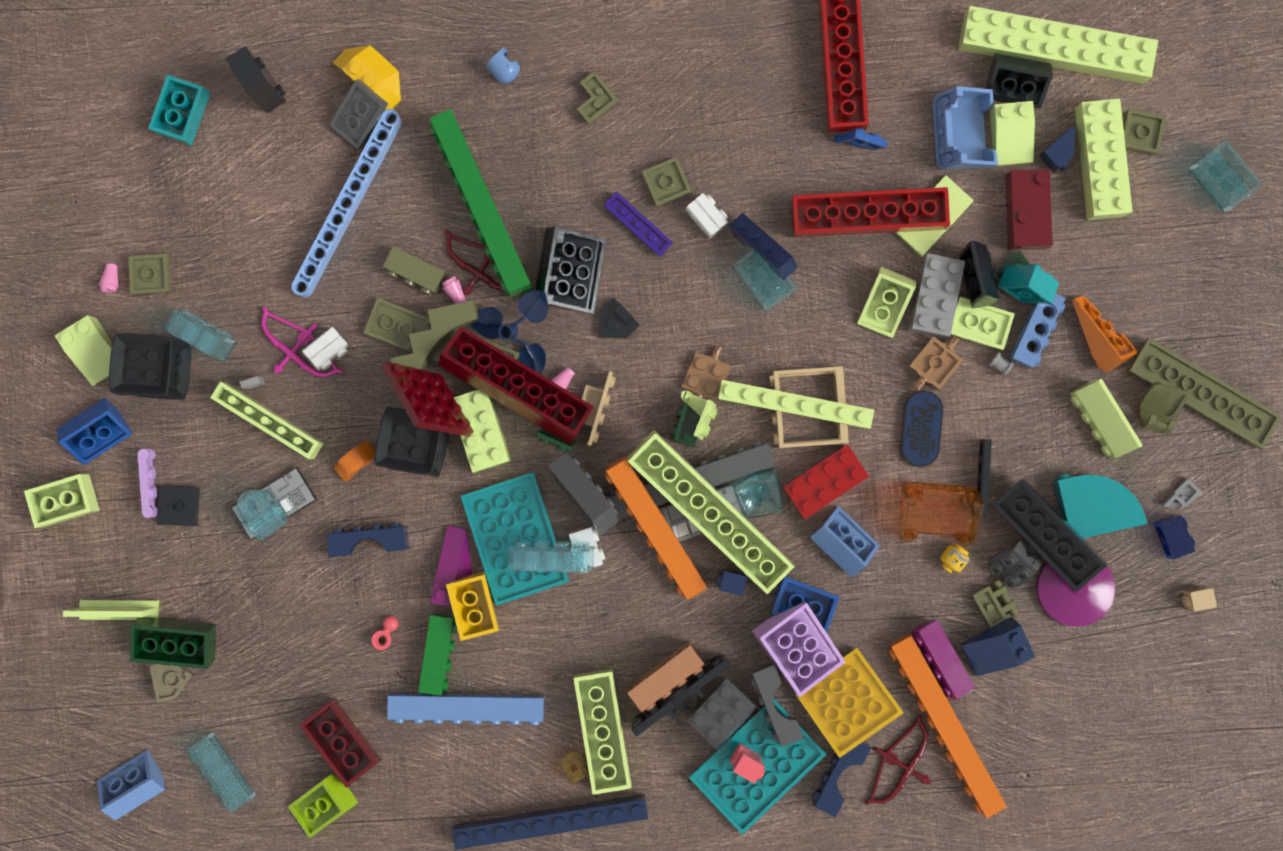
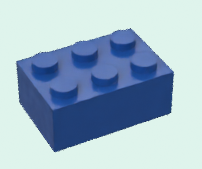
M785 576L779 583L770 612L778 615L806 602L827 633L840 597Z

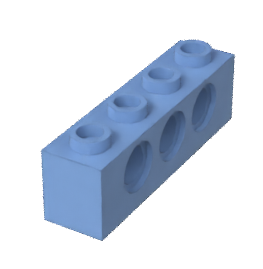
M1055 294L1052 304L1033 303L1008 360L1027 369L1038 366L1042 358L1040 353L1049 343L1050 339H1048V336L1057 326L1056 318L1065 308V304H1063L1066 299L1065 297ZM1044 308H1047L1049 310V317L1044 316ZM1036 325H1039L1042 329L1040 335L1035 332ZM1028 342L1034 345L1033 352L1027 349Z

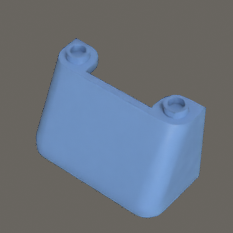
M955 86L934 97L932 107L936 164L940 170L990 168L998 165L997 153L993 148L986 149L984 112L990 110L994 103L992 89Z

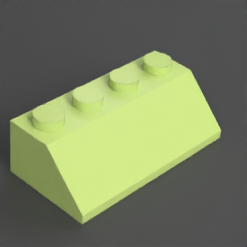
M1102 379L1089 381L1070 393L1072 403L1080 409L1083 421L1091 427V434L1101 443V450L1105 456L1118 458L1143 446Z

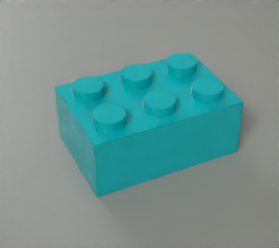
M167 75L148 129L156 135L192 146L210 92L203 86Z

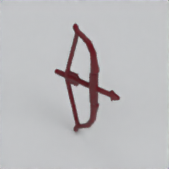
M445 230L447 235L446 250L450 258L461 269H465L474 275L468 286H464V295L473 291L472 287L478 278L489 284L490 288L505 293L500 284L483 273L486 266L493 264L494 260L491 261L487 253H485L483 256L484 262L477 269L454 254L451 249V239L485 250V246L451 235L449 230Z
M921 714L917 716V721L886 751L878 747L875 748V751L882 755V760L870 799L865 801V805L870 803L885 804L894 799L905 787V782L910 774L922 780V784H931L928 775L923 776L914 770L919 759L923 757L928 743V731L921 720ZM920 725L923 731V741L908 765H905L898 760V755L893 753L892 750ZM886 762L891 766L897 764L903 768L904 771L890 795L883 799H874L884 763Z

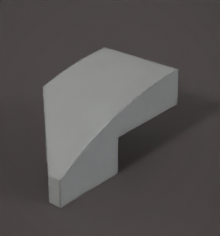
M1186 477L1169 495L1163 505L1165 507H1187L1203 491Z

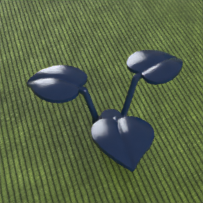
M534 290L524 294L519 299L517 305L518 311L524 316L513 323L503 325V315L497 308L486 307L478 312L479 321L471 323L476 331L488 339L500 337L503 340L511 339L512 342L524 345L525 347L518 350L520 353L518 361L541 374L546 365L545 350L538 343H533L529 346L526 342L517 339L516 336L519 332L517 325L526 318L532 323H539L547 317L549 305L546 293L542 290Z

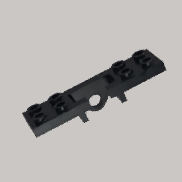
M723 654L721 657L720 655L715 656L710 660L711 664L706 668L702 666V671L660 703L656 701V705L644 715L642 713L638 714L632 723L631 731L637 737L667 713L673 720L676 717V711L693 712L697 707L698 695L700 698L704 696L701 688L731 666L725 655ZM687 698L694 701V705L690 709H686L683 706V701Z

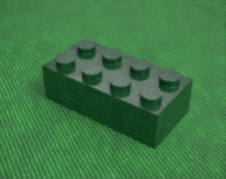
M138 617L130 625V662L208 669L215 661L216 624Z

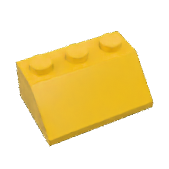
M485 571L468 575L446 584L460 641L499 631Z

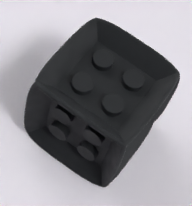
M116 334L112 343L109 366V388L111 393L144 398L184 400L188 392L190 380V343L178 338L156 335Z
M386 407L376 444L375 465L408 473L439 477L444 464L450 433L415 427L405 409Z

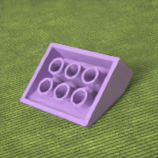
M806 602L767 619L752 630L789 687L799 697L845 663V660Z

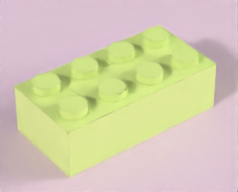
M480 390L454 397L461 406L463 414L470 421V426L474 431L469 437L461 435L472 473L510 462L511 458L492 398Z

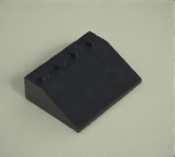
M557 226L546 228L535 290H542L546 293L549 307L594 314L606 239Z

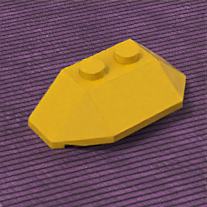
M371 45L347 48L332 62L353 82L360 79L388 103L385 111L387 109L393 110L401 101L399 71Z

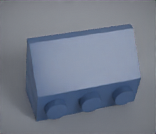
M839 506L817 527L810 537L851 577L867 566L880 546Z
M148 750L97 780L100 811L114 820L119 819L165 790L163 774Z

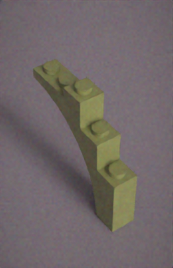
M470 300L427 310L426 321L431 329L409 334L410 339L407 340L409 350L413 351V353L390 358L391 363L424 370L432 353L444 339L460 327L479 321L475 301Z

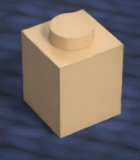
M1201 587L1183 591L1182 601L1187 610L1195 612L1217 607L1213 588Z

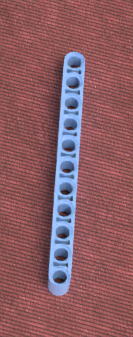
M387 109L383 112L292 283V290L300 297L306 298L313 293L402 125V120L395 110ZM390 117H396L394 123H388ZM382 133L387 134L385 140H379V136ZM378 150L377 156L370 157L371 151ZM368 166V173L361 174L362 168ZM360 183V188L357 191H352L353 185ZM351 200V205L348 208H344V202ZM341 216L342 222L335 225V219ZM333 233V239L326 242L327 234ZM324 250V256L318 259L317 252ZM315 267V273L309 276L308 269ZM305 283L306 290L300 293L299 286Z

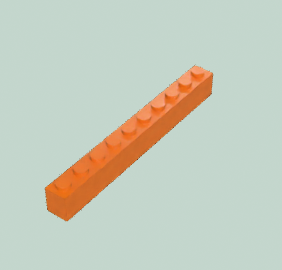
M906 634L888 644L891 649L888 651L893 661L897 660L900 666L897 668L903 678H907L909 682L907 687L911 694H916L919 700L916 702L921 712H926L928 716L926 721L930 728H935L938 734L935 737L940 746H945L947 750L945 755L950 763L955 764L957 769L954 771L959 780H964L966 784L964 789L970 798H974L976 803L973 805L978 814H983L986 818H989L1007 808L913 637L910 634Z

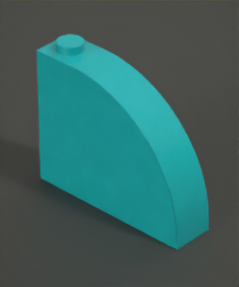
M1069 473L1058 475V479L1052 480L1060 515L1082 538L1148 524L1145 513L1137 498L1126 487L1115 480L1098 475L1070 476Z

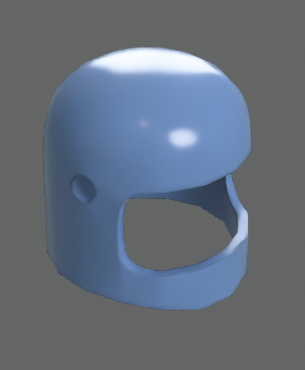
M505 47L496 53L486 65L490 73L502 84L512 82L520 72V66L517 61L510 62L506 59L509 52Z

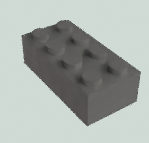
M566 452L548 465L556 483L600 536L619 522L616 517L618 512L614 508L615 505L608 496L605 498L602 494V489L597 483L594 484L589 473L585 469H581L580 463L575 456L570 457Z

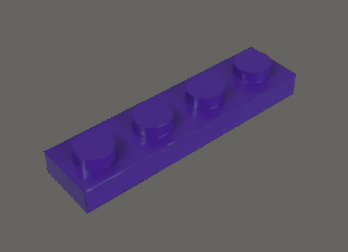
M617 191L604 204V208L659 257L673 244L669 238Z

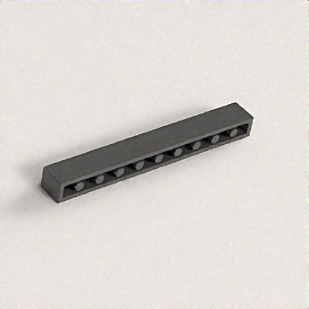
M763 441L753 444V449L746 451L744 447L735 450V455L727 457V454L717 456V461L709 463L706 460L697 463L698 467L694 469L714 487L775 466L776 464L769 444H763ZM648 480L643 482L657 506L670 502ZM615 492L607 494L618 512L616 515L617 519L629 516L625 508L627 506L625 500L620 501Z

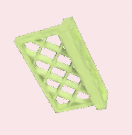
M80 600L79 607L64 610L63 617H79V620H136L138 617L159 618V600Z

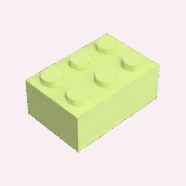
M78 474L24 491L34 528L48 527L100 511L89 474Z

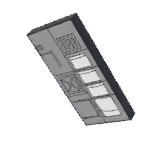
M296 467L232 506L231 509L249 539L253 540L318 499L299 468Z

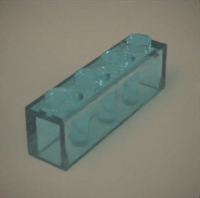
M213 732L188 748L192 761L197 762L203 777L208 778L214 793L219 794L225 809L233 813L256 796Z

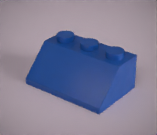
M106 397L57 428L58 442L83 465L132 435L131 429L118 409Z

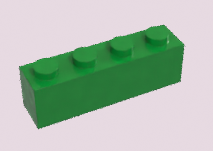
M435 613L430 615L419 693L442 696L444 691L448 690L449 679H446L447 672H450L452 667V660H449L450 652L453 653L455 641H452L453 633L456 634L457 632L454 616Z

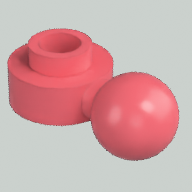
M393 616L386 617L383 621L384 629L377 631L372 636L374 648L384 650L391 645L392 637L390 632L398 627V620ZM381 636L386 639L384 644L379 642Z

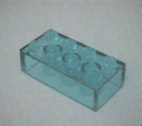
M522 540L515 542V545L509 547V571L588 573L594 569V546H589V542H577L574 545H569L567 541H559L554 543V545H550V541H539L531 544V541Z

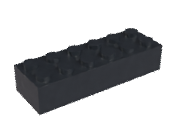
M1024 477L993 504L1076 592L1107 567V562Z

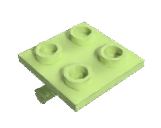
M683 391L681 399L688 403L700 416L694 436L703 441V438L707 437L711 427L709 423L711 419L714 420L716 417L717 405L712 400L695 396L690 391Z

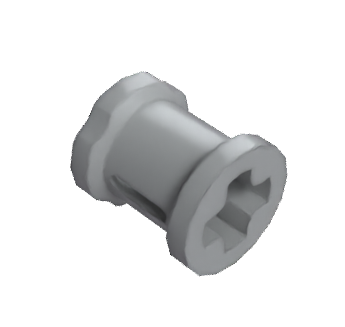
M997 352L988 364V366H993L1000 371L1003 377L1007 375L1014 365L1012 361L1009 362L1003 358L1000 352Z

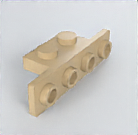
M609 371L604 390L586 385L582 400L594 406L590 417L585 425L593 427L588 442L589 446H592L593 443L597 444L600 433L596 431L598 425L603 424L605 414L602 411L604 406L608 407L611 397L607 395L609 387H614L616 377H613L614 373Z

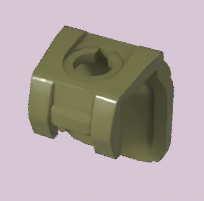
M1161 382L1153 383L1139 403L1138 418L1142 428L1170 435L1178 420L1171 418L1176 417L1186 403V392L1179 387L1164 385Z

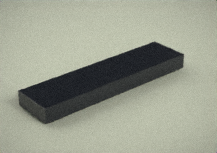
M982 439L979 443L975 515L987 517L992 447V440Z

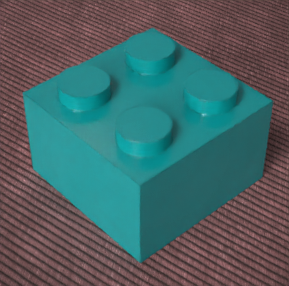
M1015 264V266L1005 267L998 287L1021 303L1052 304L1059 282L1053 278L1052 274L1044 272L1041 266L1037 264Z

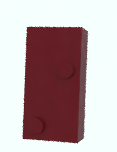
M1050 169L1011 170L1005 175L1008 250H1041L1053 246Z
M336 699L328 702L299 725L346 788L382 761Z

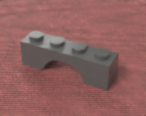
M770 663L751 671L753 674L750 677L754 688L758 687L760 695H757L761 707L765 705L768 712L764 714L768 725L772 724L775 731L772 732L775 742H779L784 747L804 739L795 717L784 716L774 707V693L782 684L775 665Z

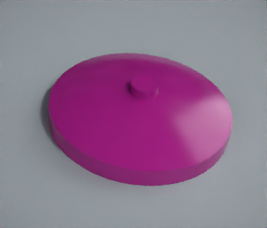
M1046 561L1037 577L1036 593L1042 609L1053 620L1067 626L1082 627L1095 623L1108 612L1115 595V582L1112 572L1107 566L1076 592Z

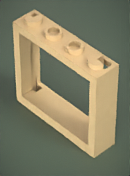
M843 366L773 371L772 376H769L770 387H773V390L780 391L779 378L833 374L835 402L846 404ZM775 411V414H772V424L776 425V433H773L774 445L777 444L778 448L849 443L848 426L837 423L838 438L784 442L782 412Z

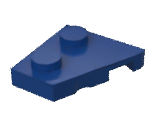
M859 128L835 135L834 143L837 144L848 141L852 143L851 146L871 150L883 149L887 146V140L880 138V135L867 134L865 130Z

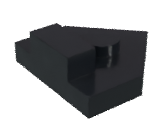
M615 298L610 300L600 310L599 338L626 339L640 326Z

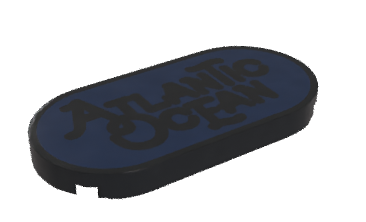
M918 391L912 394L904 405L900 451L903 458L915 467H925L932 464L937 459L940 451L943 404L940 398L930 391Z

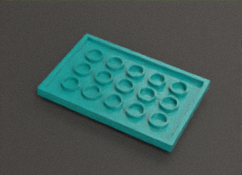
M534 472L461 496L496 606L569 582Z
M773 698L775 709L780 714L791 717L789 713ZM765 705L689 776V779L742 835L827 755L800 725L799 728L804 739L784 747L779 742L776 743L772 732L775 731L772 724L768 725L764 715L768 713ZM739 743L760 754L763 761L764 775L760 780L757 779L755 784L733 772V764H731L730 758Z

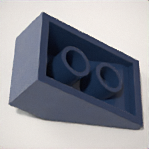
M1012 617L961 644L976 676L1016 667L1035 657L1021 625Z

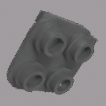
M1023 536L1011 544L1012 549L1006 548L989 561L990 571L994 575H998L1008 588L1018 587L1032 579L1035 572L1040 568L1043 559Z

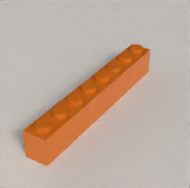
M623 456L605 467L607 472L605 474L606 479L610 485L614 483L617 490H615V493L620 501L624 499L627 503L625 507L631 517L635 516L638 522L635 524L639 531L646 533L648 537L645 539L651 549L655 548L658 552L656 554L658 561L661 565L665 563L668 568L666 573L671 581L675 579L677 582L676 589L681 597L685 595L687 600L707 589L705 581L632 465L627 461V457Z

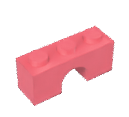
M739 743L730 758V762L733 764V772L755 784L756 780H760L764 775L763 761L760 754Z

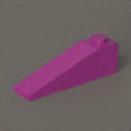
M447 526L430 603L452 607L446 584L472 575L467 529Z

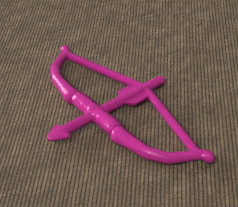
M265 306L262 307L261 327L264 335L274 347H278L286 354L279 365L275 364V374L283 371L282 367L290 358L300 365L301 369L314 376L325 378L336 373H343V370L338 369L333 362L330 365L333 369L332 371L326 373L316 371L295 353L301 345H307L310 340H316L312 332L317 327V324L314 323L306 330L268 312ZM267 316L302 331L297 337L298 342L292 349L281 343L268 331L266 326Z

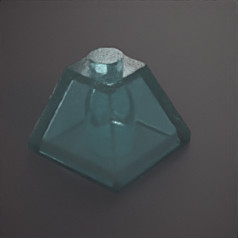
M775 468L757 471L734 484L733 487L747 519L782 512L781 483Z

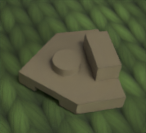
M150 664L149 669L156 703L177 699L193 674L180 666Z

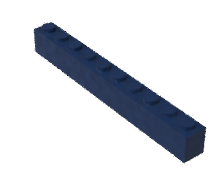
M643 794L455 824L452 829L454 849H464L648 819L646 797Z

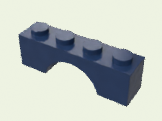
M741 213L728 225L734 237L746 248L749 246L757 252L770 269L782 280H785L798 268L793 256L744 213Z
M401 523L390 524V528L383 529L382 525L371 526V530H363V527L351 528L352 532H344V529H334L331 534H327L329 557L352 555L358 542L365 538L377 540L384 546L386 552L409 549L407 526L402 527Z
M862 742L841 758L836 754L833 755L829 771H825L821 778L822 784L820 788L816 789L812 796L813 804L816 808L836 818L844 802L842 795L838 791V778L847 767L863 765L871 750L867 743Z

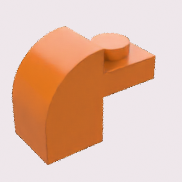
M367 440L341 457L334 469L346 483L361 469L370 465L375 460V449Z

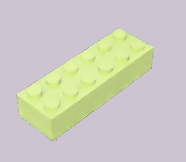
M1120 99L1082 102L1075 108L1087 220L1125 217L1132 213Z
M613 668L574 675V684L592 794L630 789L631 777Z

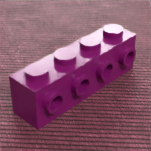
M929 619L911 631L915 643L921 648L925 661L930 664L932 673L936 680L940 682L941 689L947 698L957 700L975 688L938 620Z

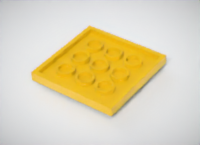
M858 648L843 657L845 660L843 665L801 697L795 693L839 758L904 713Z

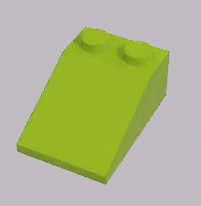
M334 772L290 804L288 808L310 839L355 806L358 801Z

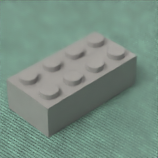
M928 253L923 256L908 331L944 339L950 337L965 261Z

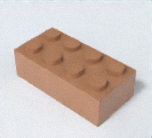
M688 641L631 684L627 689V694L641 712L644 710L649 711L656 705L655 702L658 699L667 698L672 693L671 689L675 686L679 688L688 681L686 679L691 674L695 676L702 671L703 659Z

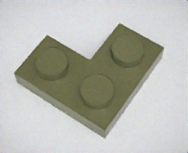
M595 71L580 82V85L591 98L578 107L577 111L587 124L590 125L617 104L618 99Z

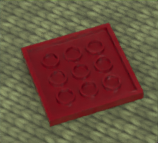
M385 362L382 369L415 427L468 437L474 432L470 426V421L463 414L461 406L456 402L453 392L448 388L441 374L397 363Z

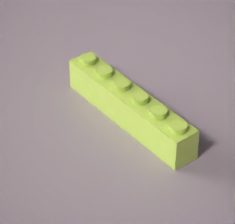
M220 381L210 397L308 459H315L324 444L228 383Z

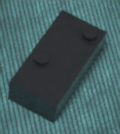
M246 46L225 58L245 92L265 112L268 113L287 102L283 96L286 94L280 84L276 85L265 68L266 66L259 56L256 58Z

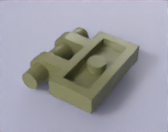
M1000 579L993 582L996 587L994 591L987 585L971 594L989 628L1008 619L1005 615L1007 611L1010 612L1011 616L1019 613L1016 609L1015 601L1011 600L1007 593V587L1002 584ZM1001 596L1005 604L1000 606L996 597Z

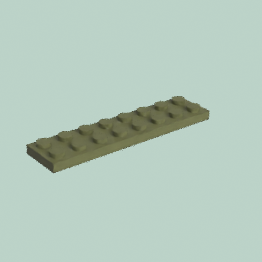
M377 298L363 333L410 351L407 340L410 339L409 334L430 330L431 327L427 325L426 316ZM458 330L444 339L429 359L439 363L440 354ZM485 340L486 342L495 346L499 350L518 360L520 355L519 352L498 345L491 341Z
M1146 338L1128 369V372L1150 385L1155 382H1161L1164 385L1181 388L1187 394L1185 406L1258 449L1265 447L1282 417L1150 338Z

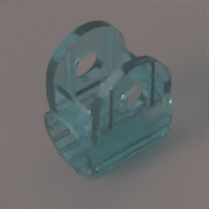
M249 490L244 492L237 501V510L243 519L244 526L257 539L263 540L288 521L280 502L276 498L274 499L267 491ZM256 501H257V503H258V509H257V510L255 509V502H256Z

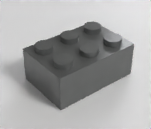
M726 679L687 722L714 749L719 750L758 706L730 679Z

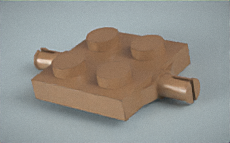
M953 335L947 344L940 342L934 336L931 337L908 366L920 377L913 385L916 390L919 391L925 382L940 390L962 363L963 359L953 350L954 346L960 341L956 336Z
M715 346L711 356H705L698 352L695 353L682 388L691 391L700 398L718 401L721 381L727 379L731 369L730 365L718 359L722 350L721 347L718 349V346Z

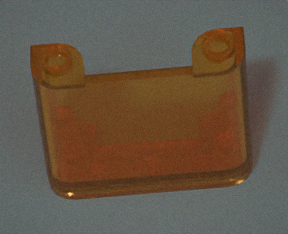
M911 481L902 483L898 529L899 539L911 542L917 538L918 534L955 536V539L963 546L977 545L984 509V502L979 490L975 487Z

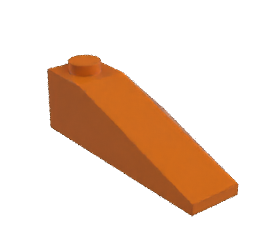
M1080 296L1072 300L1092 357L1099 369L1106 373L1138 353L1123 333L1117 334L1112 329L1113 324L1100 317V311L1086 297Z

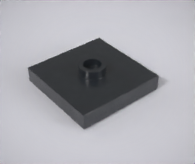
M160 486L157 524L198 526L200 488Z

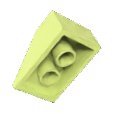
M1033 101L995 104L989 110L992 145L997 153V166L1033 163L1035 131Z
M880 267L857 324L893 338L916 288V280Z
M87 315L55 335L64 352L92 386L109 377L112 342L96 317Z

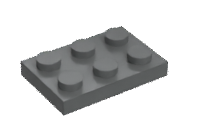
M357 79L329 126L356 149H361L388 106V103L360 79Z

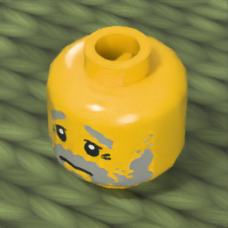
M958 544L955 546L949 545L940 557L944 563L942 567L950 573L953 570L961 572L970 560L969 552Z

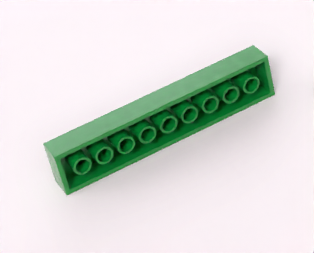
M449 109L431 117L432 125H429L430 130L438 142L437 145L444 159L448 158L445 160V163L451 175H456L453 177V180L459 192H463L461 198L467 210L471 209L468 213L475 227L479 226V229L476 231L482 243H487V246L484 247L490 260L495 261L492 266L498 278L503 279L500 283L506 296L510 295L512 299H515L532 291V285L452 110Z

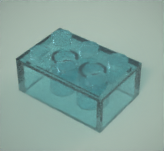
M1227 140L1216 145L1188 168L1189 172L1223 213L1236 207L1263 185Z
M754 250L732 266L734 272L765 314L798 290L790 276L782 280Z
M175 309L163 329L207 355L222 361L227 360L237 341L231 339L233 337L232 334L216 328V325L201 319L200 316L185 309L182 311Z

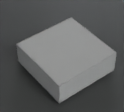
M260 376L239 381L241 388L247 390L265 384L264 378Z

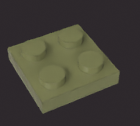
M1128 109L1123 125L1125 148L1153 155L1159 154L1166 116Z
M677 157L642 171L656 207L692 193Z
M168 254L128 256L131 295L171 293Z

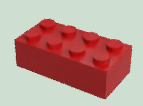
M846 444L781 488L801 518L806 519L868 478L869 475L849 445Z

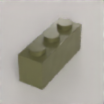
M395 246L392 247L383 265L387 269V274L395 278L399 275L405 278L403 282L413 287L417 284L421 286V291L429 295L432 292L438 294L447 276L444 271Z

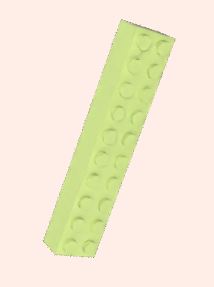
M969 6L964 13L958 50L993 57L995 53L1049 63L1053 68L1144 84L1152 78L1158 40Z
M655 430L627 457V461L766 594L794 568L792 562Z

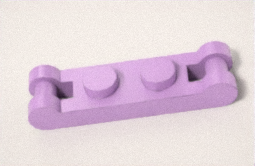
M140 449L137 455L142 515L145 518H154L158 516V507L155 500L157 498V488L154 487L156 470L153 467L152 461L156 453L152 449Z

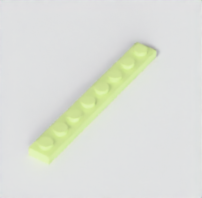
M726 380L721 381L718 396L719 400L871 429L874 414L873 409Z

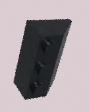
M995 53L989 70L986 89L993 90L994 100L1008 103L1033 101V107L1041 109L1053 77L1052 65Z
M973 240L959 254L960 260L965 261L963 275L971 309L993 306L1000 298V290L996 287L995 283L996 273L991 266V253L988 251L987 245Z

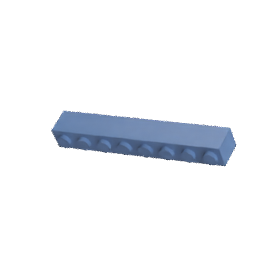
M391 693L388 695L387 719H393L394 723H402L404 720H412V723H423L424 720H431V723H443V720H451L453 724H460L462 721H470L471 724H481L482 721H489V724H501V721H509V724L517 725L522 721L528 722L529 725H538L544 720L545 695L443 694L439 696L425 693Z

